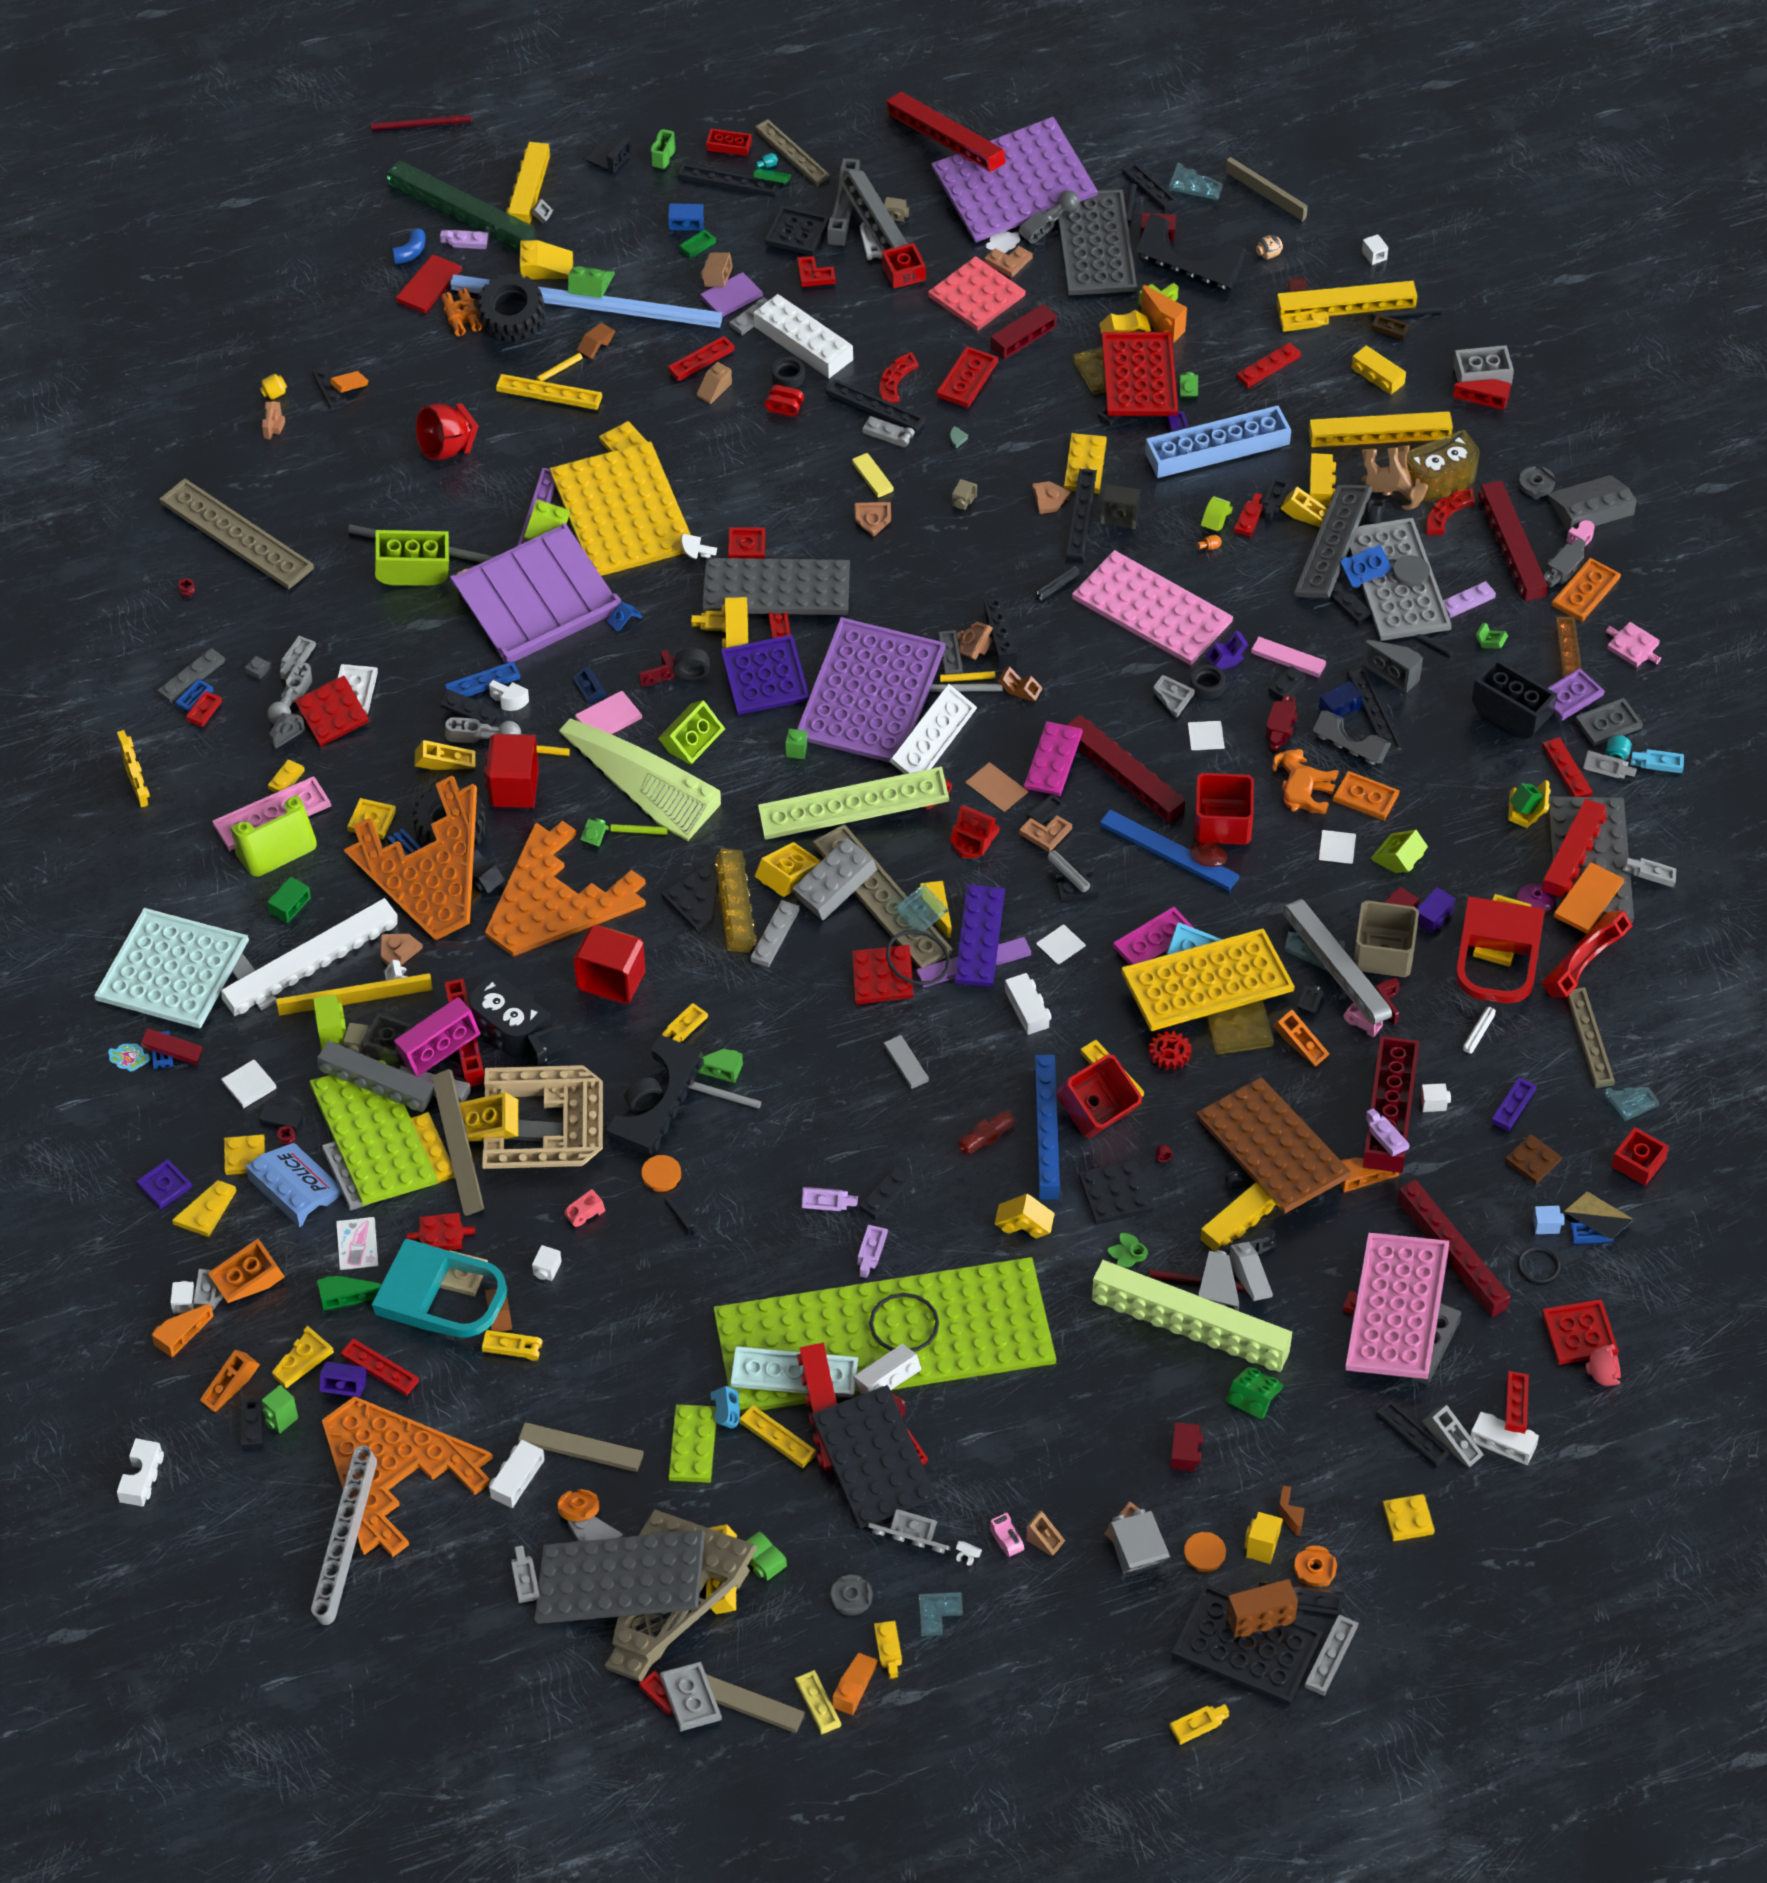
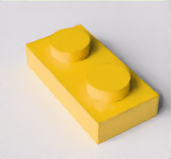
M288 759L268 784V789L277 793L293 786L305 771L304 766Z

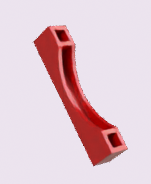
M1624 910L1608 911L1542 982L1551 998L1567 997L1578 986V979L1586 965L1604 948L1622 938L1633 926Z
M464 979L444 982L448 1002L459 997L470 1009ZM476 1037L459 1048L466 1083H470V1087L485 1084V1074Z

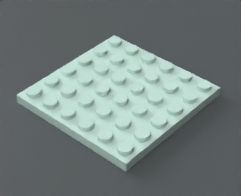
M144 908L95 993V999L201 1028L249 941L248 935Z

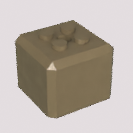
M1375 901L1361 903L1353 961L1361 972L1407 977L1411 974L1419 911L1415 907Z

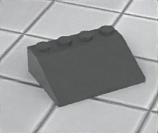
M1612 475L1554 491L1546 495L1567 531L1572 527L1577 530L1579 523L1584 520L1591 521L1594 526L1632 516L1634 515L1637 502L1631 490Z

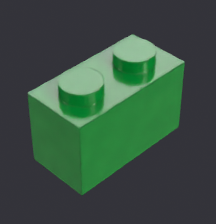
M290 877L287 882L281 885L275 895L269 898V913L288 924L311 899L309 886Z

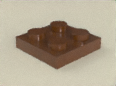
M1530 1134L1506 1157L1505 1163L1536 1185L1561 1161L1562 1156Z

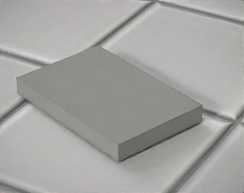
M701 1662L660 1673L662 1684L680 1731L721 1720L722 1716Z

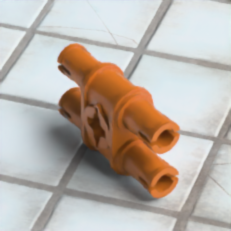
M463 288L465 293H463L462 289L458 291L459 301L454 302L452 294L447 292L448 298L445 293L441 296L445 305L444 312L447 314L448 322L453 326L457 336H460L459 330L461 335H464L466 332L463 323L470 322L471 328L475 332H477L475 326H477L478 331L482 329L475 300L470 297L467 288Z

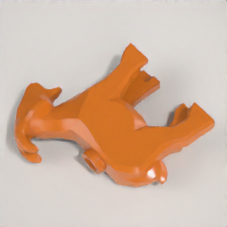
M1301 749L1287 750L1276 754L1273 758V771H1276L1278 765L1283 764L1290 775L1288 780H1284L1282 786L1285 805L1291 808V811L1305 809L1310 813L1326 814L1329 803L1314 801L1311 793L1312 790H1320L1333 794L1335 785L1331 784V780H1336L1338 771L1326 772L1300 764L1299 762H1307V759L1303 757V750Z

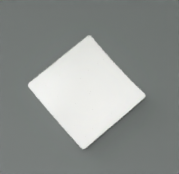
M1323 830L1319 860L1352 864L1356 834Z

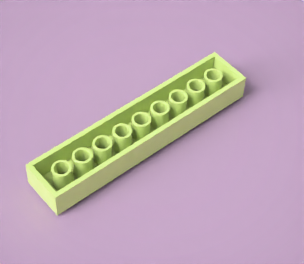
M1102 1260L1093 1278L1092 1300L1097 1304L1106 1305L1118 1312L1132 1315L1136 1319L1148 1321L1154 1326L1169 1329L1175 1334H1182L1193 1341L1203 1342L1212 1348H1218L1230 1355L1242 1357L1251 1363L1263 1365L1269 1370L1281 1372L1290 1353L1292 1331L1105 1260Z

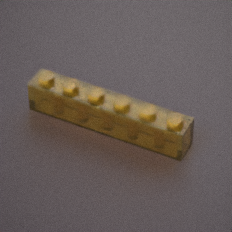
M721 848L715 858L727 950L749 953L752 946L756 944L757 937L753 930L752 904L749 902L750 889L747 888L748 875L745 873L746 860L743 859V852L741 850Z

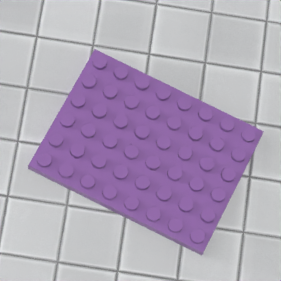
M1054 117L991 140L993 144L1003 148L1006 164L992 172H988L959 154L932 163V169L975 243L1022 225L1038 211L1044 212L1048 208H1053L1058 204V197L1063 191H1074L1079 197V202L1098 195L1096 187Z
M841 617L797 730L807 731V742L889 762L917 725L946 648V643Z

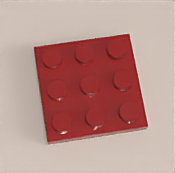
M345 675L295 700L320 747L370 722Z
M910 945L890 947L889 956L892 965L900 974L912 980ZM886 947L852 951L856 1004L914 998L913 984L896 976L888 966L885 956Z
M1602 1299L1542 1310L1543 1319L1558 1365L1590 1360L1591 1353L1604 1345L1613 1344L1616 1349L1612 1350L1613 1356L1618 1355L1619 1350Z

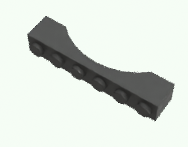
M843 158L836 204L828 226L829 245L845 246L853 203L840 181L848 171H860V160Z

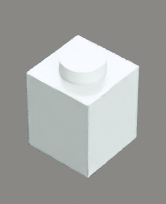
M1377 234L1363 240L1362 253L1373 265L1387 260L1388 246Z
M1446 1084L1422 1085L1420 1097L1423 1112L1446 1111L1447 1104L1451 1103L1450 1091H1447Z
M541 1245L532 1264L533 1275L542 1280L552 1281L561 1264L560 1251Z
M173 1282L171 1295L173 1314H183L194 1309L195 1288L193 1282Z

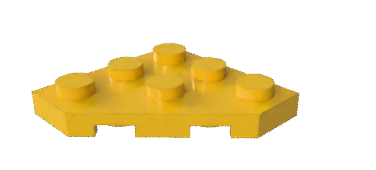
M124 730L119 731L117 735L126 772L141 808L148 806L147 798L150 795L147 787L143 786L144 780L140 773L142 770L139 762L135 760L134 749L131 748L134 747L130 736H126Z

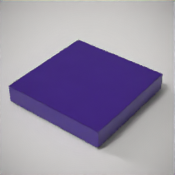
M168 1159L136 1181L137 1186L160 1210L192 1188V1183Z

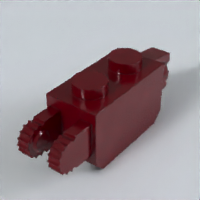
M1285 695L1282 701L1273 703L1266 724L1267 731L1265 734L1267 740H1270L1269 749L1271 752H1278L1281 745L1286 744L1288 737H1292L1294 730L1292 724H1296L1298 719V713H1295L1296 697Z

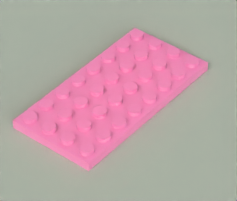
M1115 550L1072 594V599L1189 665H1192L1233 621L1232 615Z
M1368 1233L1346 1370L1428 1379L1449 1241Z

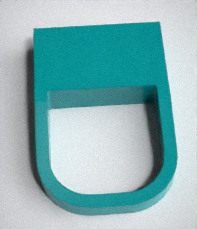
M405 1238L372 1303V1307L377 1316L428 1331L466 1338L484 1332L493 1324L505 1301L507 1285L502 1272L491 1263ZM449 1268L488 1276L498 1283L496 1294L487 1312L479 1320L468 1324H461L427 1314Z

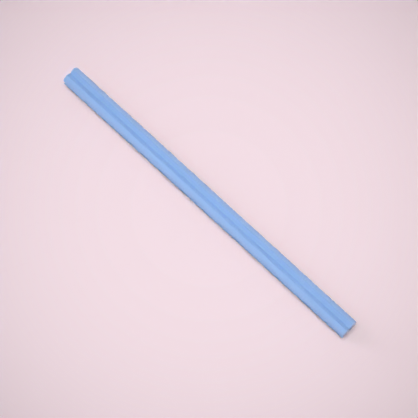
M453 275L451 290L459 291L462 289L464 292L463 288H467L470 293L479 294L485 284L488 285L490 280ZM538 286L541 290L543 301L547 304L720 328L722 323V312L609 296L597 298L571 294L567 290Z

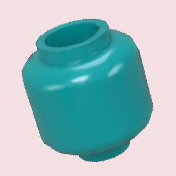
M1623 735L1612 736L1607 742L1605 754L1626 761L1629 758L1632 744Z

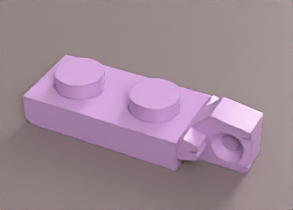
M445 230L440 233L441 243H448L453 245V247L487 248L488 232Z
M1375 1109L1366 1112L1369 1131L1391 1156L1409 1149V1143L1387 1118L1385 1119L1384 1116L1380 1117Z
M803 1187L801 1208L834 1211L846 1210L847 1206H857L858 1196L848 1195V1191Z
M868 1225L858 1254L857 1265H861L859 1270L860 1277L868 1278L870 1268L875 1269L878 1264L888 1229Z

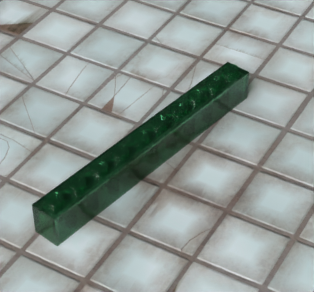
M400 160L387 171L388 184L420 201H424L432 207H436L446 214H450L460 221L470 224L474 228L488 232V234L512 245L514 248L520 249L521 241L535 240L534 226Z

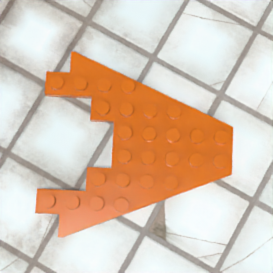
M453 776L436 783L447 814L446 817L431 824L436 841L405 856L402 845L398 841L383 848L375 824L371 818H368L354 825L359 842L344 849L345 853L435 940L470 924L477 787L471 784L459 790Z
M561 821L550 832L536 823L487 926L485 936L514 957L587 929L590 926L644 907L646 905L645 900L637 895L636 892L646 884L645 879L633 870H630L606 893L593 883L589 884L579 894L554 877L564 868V862L555 857L554 854L577 835L576 830L564 821Z
M355 1396L322 1420L342 1489H344L352 1456L357 1447L362 1445L368 1446L377 1459L375 1473L357 1536L363 1555L380 1544L394 1557L409 1545L408 1540L385 1516L399 1506V1501L392 1495L389 1489L417 1468H420L431 1480H434L449 1469L474 1496L491 1482L488 1476L480 1469L493 1459L490 1452Z

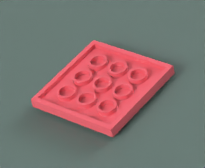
M976 256L928 291V297L977 331L1025 296L1024 289Z

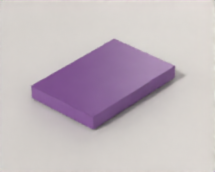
M743 272L727 280L725 287H713L700 294L701 299L713 311L722 312V317L763 296L762 291Z
M1580 668L1548 687V689L1557 693L1554 714L1562 721L1604 695V690Z

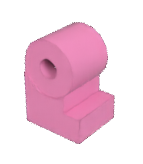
M1588 520L1581 521L1577 530L1572 527L1568 531L1567 542L1572 545L1577 539H1582L1587 545L1593 538L1594 524Z

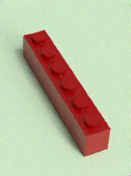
M1585 798L1544 878L1542 891L1560 898H1564L1566 892H1570L1573 886V878L1577 879L1579 875V866L1584 865L1586 861V852H1590L1593 847L1594 841L1592 840L1599 836L1600 825H1604L1608 816V814H1605L1606 805Z
M824 1342L800 1347V1353L796 1354L798 1366H803L804 1373L800 1375L802 1385L807 1386L808 1393L805 1394L807 1406L811 1405L812 1413L809 1414L811 1426L815 1425L811 1417L813 1413L837 1404ZM816 1429L813 1438L815 1446L819 1445L820 1453L817 1454L819 1466L823 1465L824 1471L833 1470Z

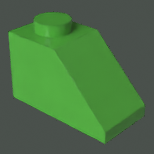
M721 1049L703 1057L704 1065L701 1070H698V1073L735 1083L743 1065L742 1053L735 1050Z

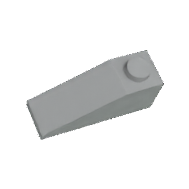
M1250 1242L1231 1245L1229 1257L1232 1270L1251 1298L1255 1301L1272 1297L1273 1294L1261 1261Z
M1447 1405L1436 1408L1422 1420L1434 1438L1468 1468L1484 1455Z

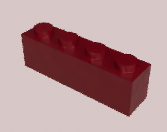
M1044 304L1034 308L1018 320L995 332L991 336V349L1005 360L1056 328L1057 315Z

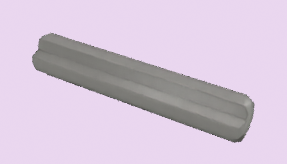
M1053 850L1048 854V859L1079 890L1086 892L1090 888V883L1057 851Z

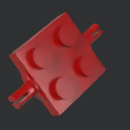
M452 1213L419 1217L420 1227L418 1232L406 1233L407 1239L419 1240L420 1243L447 1251L462 1249L464 1235L475 1234V1226L463 1227L460 1222V1214Z

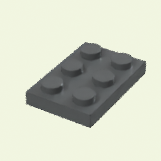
M1624 698L1580 714L1575 718L1576 723L1594 747L1608 742L1612 736H1624L1642 729L1643 726L1641 720Z

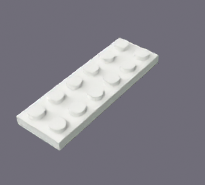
M948 684L889 762L904 774L931 769L977 707Z

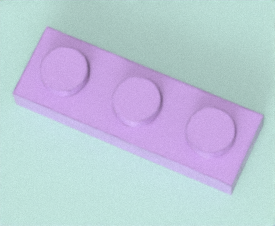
M1485 581L1443 600L1449 618H1452L1495 598L1496 593Z

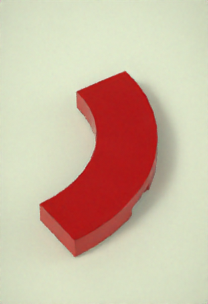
M912 352L894 360V363L883 372L879 386L881 399L891 403L899 402L897 387L900 380L907 373L918 368V362Z
M1473 488L1453 492L1450 496L1439 500L1428 515L1426 535H1443L1445 523L1454 512L1465 507L1475 506Z

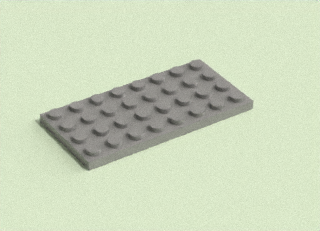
M1407 518L1358 526L1349 548L1351 556L1364 552L1366 548L1381 545L1392 569L1399 558L1407 555L1421 557L1428 563L1430 568L1428 579L1419 586L1410 587L1401 584L1398 579H1395L1393 571L1384 574L1381 578L1377 577L1361 584L1369 610L1372 612V618L1380 641L1451 630L1452 625L1414 519Z

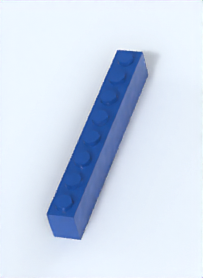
M1035 1055L1039 1200L1059 1199L1060 1177L1055 1055Z

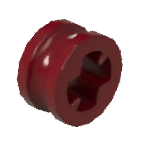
M183 578L178 582L181 595L190 596L195 592L192 579Z
M283 1126L277 1131L278 1140L282 1145H289L295 1142L296 1135L292 1127ZM287 1133L290 1134L289 1137L285 1136V1138H283V1135H284V1134H286V1135H287Z

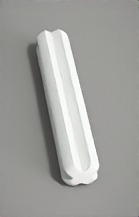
M1486 1007L1463 1045L1464 1052L1471 1054L1495 1015L1496 1010L1494 1008Z

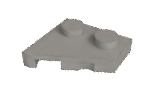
M1162 675L1153 687V692L1174 717L1177 718L1193 697L1195 689Z
M199 1269L193 1303L195 1308L210 1304L212 1310H214L223 1299V1295L208 1274L211 1270Z
M596 1517L576 1522L567 1520L578 1542L623 1537L621 1532Z

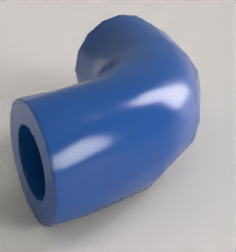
M413 229L409 232V241L405 245L393 247L395 265L409 262L420 255L425 247L426 239L423 230Z

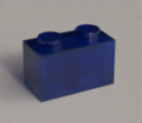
M1349 681L1321 695L1319 709L1321 711L1328 710L1343 718L1345 715L1357 711L1362 706L1363 695Z

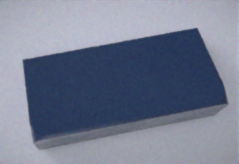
M585 666L572 677L588 703L607 696L599 680L588 667Z

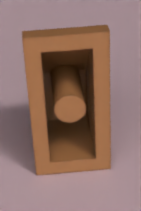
M719 362L714 364L706 372L697 392V397L709 404L713 403L732 384L731 369Z

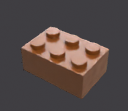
M1287 1579L1229 1595L1226 1617L1234 1637H1247L1253 1632L1268 1631L1275 1626L1291 1624L1296 1618L1298 1600L1290 1580Z

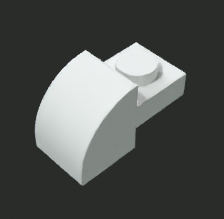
M687 534L681 535V548L689 558L697 559L698 553L703 558H711V556L716 555L717 548L700 545L701 537Z
M494 680L489 684L490 697L496 701H501V708L503 710H518L529 702L528 689L513 682L509 687Z

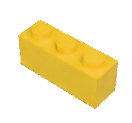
M1367 345L1353 356L1351 368L1390 395L1405 384L1406 371Z
M1311 453L1309 496L1323 506H1329L1335 493V488H1332V486H1335L1336 475H1332V472L1335 473L1336 462H1333V454Z
M747 597L725 598V604H722V615L726 617V621H722V632H726V638H722L723 649L748 644Z

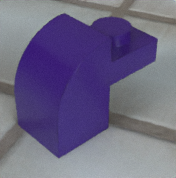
M1234 631L1225 644L1214 643L1205 657L1210 665L1225 670L1243 660L1241 654L1248 646V643L1240 631Z

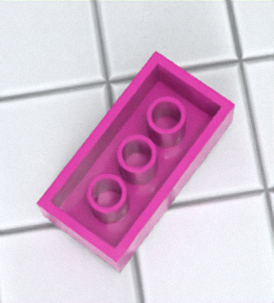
M457 997L402 1034L394 1042L404 1065L416 1077H419L480 1035V1031L471 1010Z

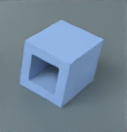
M1559 1206L1535 1207L1533 1215L1535 1234L1560 1233V1228L1564 1225V1214H1560Z

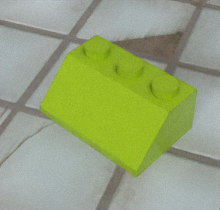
M703 700L691 703L658 739L669 753L688 764H692L725 728Z

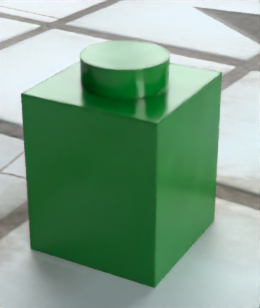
M1521 783L1511 797L1510 802L1517 812L1532 814L1544 795L1533 784Z

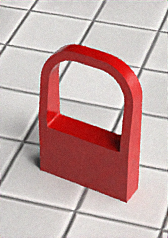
M1468 896L1456 970V981L1461 990L1471 997L1499 1003H1515L1525 999L1533 988L1545 909ZM1468 946L1529 955L1526 982L1522 987L1513 991L1488 989L1473 984L1466 977L1464 971Z

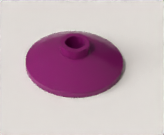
M1527 884L1517 894L1518 901L1532 904L1531 907L1545 909L1544 914L1551 911L1555 905V895L1542 891V884Z

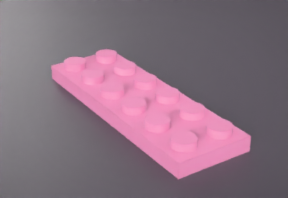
M313 776L215 819L212 823L227 849L231 851L235 849L231 826L237 823L248 822L255 829L287 813L284 808L285 801L297 794L301 798L308 816L330 807L331 802Z

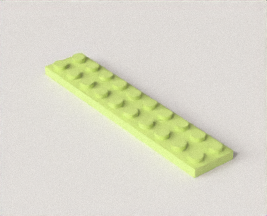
M942 767L760 804L758 807L766 840L949 802V795Z

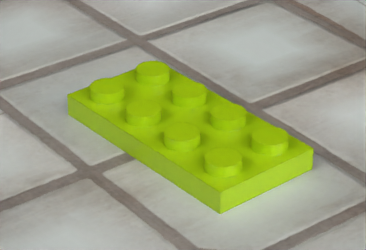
M676 1405L669 1481L711 1483L716 1431V1406Z

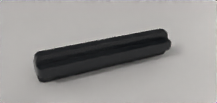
M1072 566L1035 592V596L1039 600H1043L1080 574V570L1076 566Z

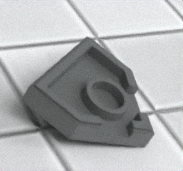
M282 713L269 733L271 746L276 749L304 732L303 718L300 715Z

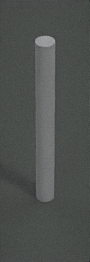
M948 684L931 685L929 692H942ZM950 684L958 692L1003 691L1001 684Z
M694 1082L692 1086H689L690 1089L759 1109L761 1101Z

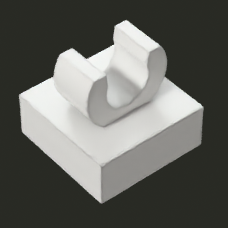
M392 960L385 969L386 981L408 977L403 975L406 968L400 966V961Z
M959 1541L956 1549L962 1552L958 1553L956 1560L961 1561L962 1557L966 1555L968 1557L966 1565L971 1566L974 1562V1557H980L982 1549L964 1541Z

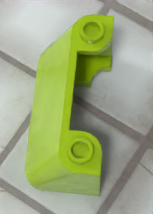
M298 794L285 801L284 808L287 812L286 814L255 829L248 822H240L231 826L236 856L250 875L254 877L262 876L316 848V837L304 804Z

